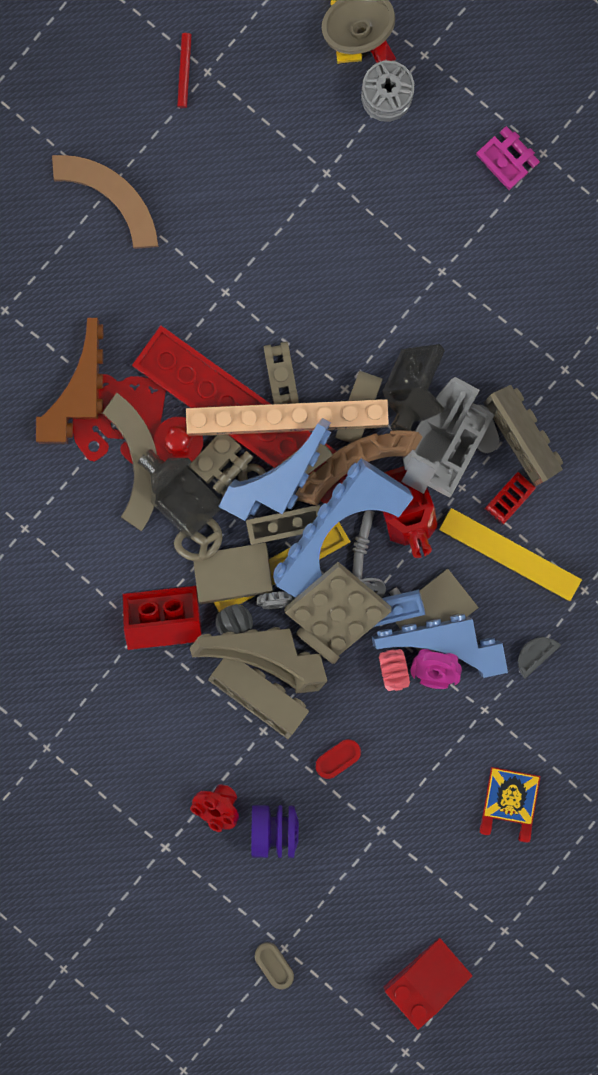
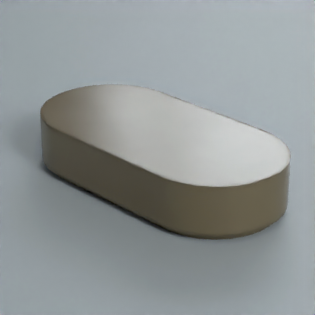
M300 627L296 632L297 636L330 663L335 664L340 658L303 627Z
M270 942L260 944L255 951L257 964L273 987L277 989L288 988L294 980L292 968L275 944Z

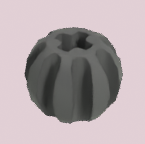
M235 604L222 609L216 616V627L221 635L226 632L241 634L252 630V615L243 605Z

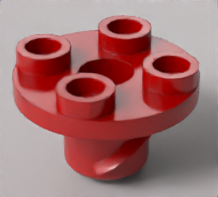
M185 417L169 418L159 425L154 435L157 455L169 465L186 466L192 463L201 453L203 436H189L187 434Z
M218 785L213 792L200 791L192 800L191 812L206 821L213 831L221 832L222 829H232L239 821V814L233 806L237 795L227 785Z

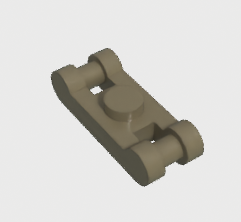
M288 341L281 342V345L271 347V344L264 345L274 404L299 403ZM283 355L284 362L274 363L273 356ZM280 388H289V394L280 395Z

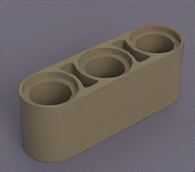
M359 370L348 401L375 400L383 378ZM365 428L338 429L335 438L352 443L362 438Z

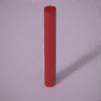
M182 33L178 108H187L192 36L190 33Z

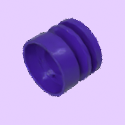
M252 805V858H268L270 847H276L278 858H282V847H288V858H294L299 836V819L295 811V805H289V816H282V805L278 806L276 816H271L269 805Z

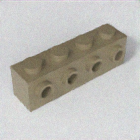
M223 658L208 681L278 733L289 739L308 714L309 710L305 708L306 705L298 698L292 699L285 693L286 690L277 683L272 684L265 679L266 675L259 669H252L244 662Z

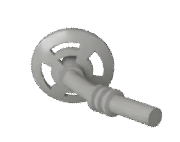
M367 510L364 512L359 536L355 537L357 542H354V546L356 547L352 549L354 551L352 574L372 591L376 590L375 593L382 598L386 591L382 580L377 578L362 579L364 554H367L365 549H368V545L366 544L370 543L368 537L375 513L374 511Z

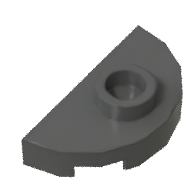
M545 637L534 638L527 642L520 650L518 656V667L523 678L528 677L561 644L554 639Z

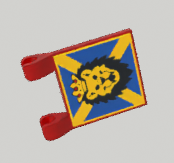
M491 767L479 832L483 835H490L493 818L521 824L519 841L529 842L540 776Z

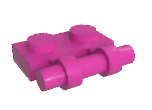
M506 126L500 131V134L506 140L501 143L494 136L476 155L510 191L528 174V171L522 165L527 162L534 169L540 161L534 156L535 152L531 148L528 149L519 140L520 136ZM512 146L521 156L516 159L507 150L509 147Z

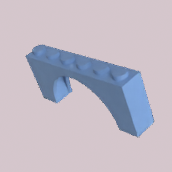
M362 458L357 464L354 463L348 470L347 477L343 483H339L335 487L327 504L324 503L320 507L314 522L306 526L299 542L291 546L285 561L276 566L273 573L276 586L296 598L323 575L319 565L321 546L329 531L339 521L354 513L367 510L384 511L399 517L414 498L409 488Z

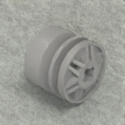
M385 60L374 64L367 71L363 79L361 101L366 112L371 117L386 122L400 119L407 113L414 95V80L411 72L404 65L396 61ZM385 84H389L390 88H392L390 93H387V90L384 88Z

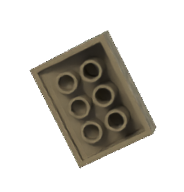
M509 385L491 394L483 403L491 413L495 414L493 420L533 485L537 486L562 471L561 465L563 461L556 451H551L548 446L550 440L543 430H538L535 425L537 419L531 409H525L522 404L524 398L518 388L513 389Z

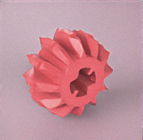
M390 649L380 653L379 662L385 688L388 691H399L409 687L410 680L404 652L401 649Z

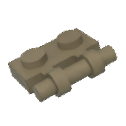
M228 434L217 435L189 467L207 484L214 477L219 480L212 488L220 494L226 487H229L232 480L241 471L244 472L248 468L247 464L253 459V456L246 451L239 458L236 454L241 449V446ZM231 461L234 465L225 474L222 473L221 470Z

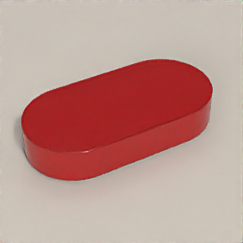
M342 740L319 756L315 765L317 773L325 779L334 778L358 761L361 755L360 746L354 740Z

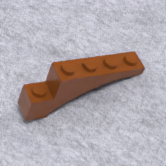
M87 318L83 351L77 369L68 386L43 416L36 417V442L39 444H68V439L73 438V423H69V419H98V413L103 412V399H99V389H103V374H99V364H103L104 354L103 349H99V339L104 338V325L99 324L98 318Z

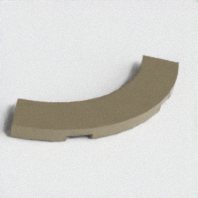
M116 393L102 414L117 427L125 438L133 462V488L121 518L139 531H142L150 518L157 498L159 486L158 456L154 441L145 422L129 402Z

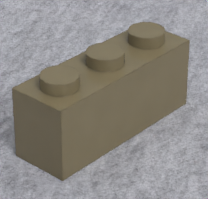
M320 505L246 520L251 545L303 534L306 526L309 523H313L317 518Z

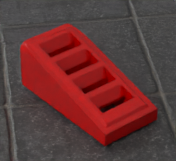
M517 472L484 509L503 525L536 488ZM516 481L527 489L525 493L514 485ZM511 488L521 498L519 500L515 499L508 492V489ZM503 495L514 504L512 508L501 499ZM497 502L508 511L505 515L495 506Z

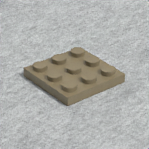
M339 562L285 607V613L338 656L392 612L391 606Z

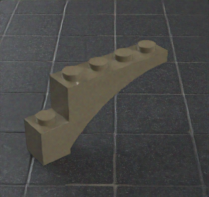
M275 627L261 632L257 630H249L241 634L226 632L220 636L204 634L199 636L190 647L192 657L226 658L258 667L292 686L296 694L319 691L327 682L320 654L310 655L309 652L297 655L290 629L280 630L279 627Z

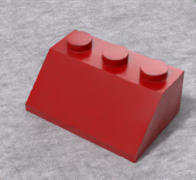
M197 586L123 594L124 633L127 649L194 643L202 635Z

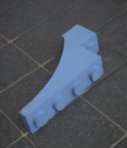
M322 418L305 444L294 455L274 469L248 480L239 482L235 479L229 485L219 507L244 521L250 514L255 516L261 503L281 514L287 508L292 509L298 498L295 495L298 486L303 488L309 477L306 474L309 465L314 467L320 456V453L317 452L320 444L325 445L331 435V432L328 431L331 422Z
M465 614L450 616L451 620L441 622V619L428 620L426 625L419 627L416 624L404 625L401 627L402 630L392 632V629L377 631L376 636H371L373 646L376 649L418 647L446 654H455L458 659L477 668L479 675L483 678L508 673L503 643L498 640L495 641V638L480 640V644L477 645L473 619L469 616L465 617Z

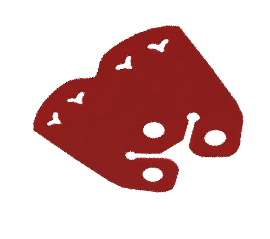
M103 374V384L108 383L103 389H99V399H103V411L114 395L118 393L138 412L154 441L155 432L161 423L166 390L149 378L130 376L119 382L112 376ZM137 384L140 385V386H138V387L136 388V390H134L132 387H130V385H134V386H136ZM149 386L152 387L153 390L157 389L158 391L151 394ZM98 413V419H73L75 443L90 461L100 459L109 449L108 443L97 432L92 430L93 426H98V429L107 438L124 439L119 430L111 427V421L102 413ZM92 441H96L99 444V449L96 452L89 450L88 446ZM125 441L121 445V454L133 464L130 449Z

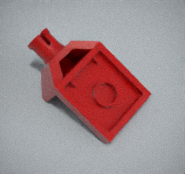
M403 466L384 473L409 488L414 498L399 517L388 512H382L390 541L405 546L410 544L413 557L421 558L420 547L423 550L424 556H427L432 551L428 539L438 526L435 508L428 488H426L423 494L401 482L407 472Z

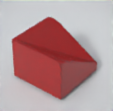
M386 40L378 47L370 50L377 63L385 60L396 61Z

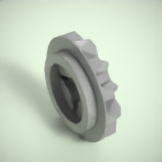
M280 591L265 593L257 597V605L262 606L263 609L285 608L295 597L287 592Z

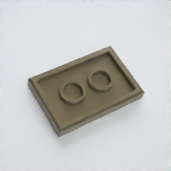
M266 543L218 550L207 560L193 561L199 604L273 592Z
M446 569L420 590L426 615L395 623L401 630L402 626L408 624H416L419 627L426 625V621L432 619H441V622L451 620L450 616L465 614V617H467L479 607L449 569ZM415 647L418 652L422 649H426Z

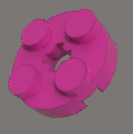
M428 649L420 650L418 656L413 659L411 666V675L414 679L417 676L421 679V684L435 689H446L449 684L454 682V686L457 685L462 672L461 665L458 663V657L455 654L432 652Z

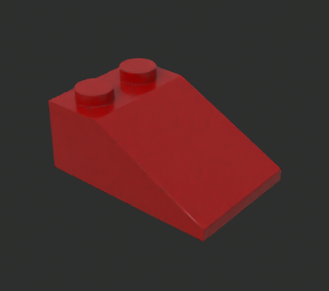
M439 937L383 987L385 993L418 1030L436 1015L473 975Z

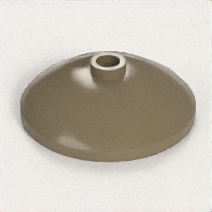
M338 0L328 9L323 18L322 33L327 44L338 52L345 54L368 52L381 45L390 36L395 26V12L389 0Z

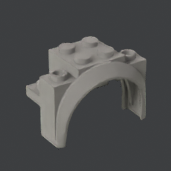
M456 377L451 379L442 389L415 430V432H419L422 436L417 448L412 450L407 456L402 457L404 468L407 472L401 482L423 494L427 486L449 498L452 496L495 415L473 403L480 391L479 389Z

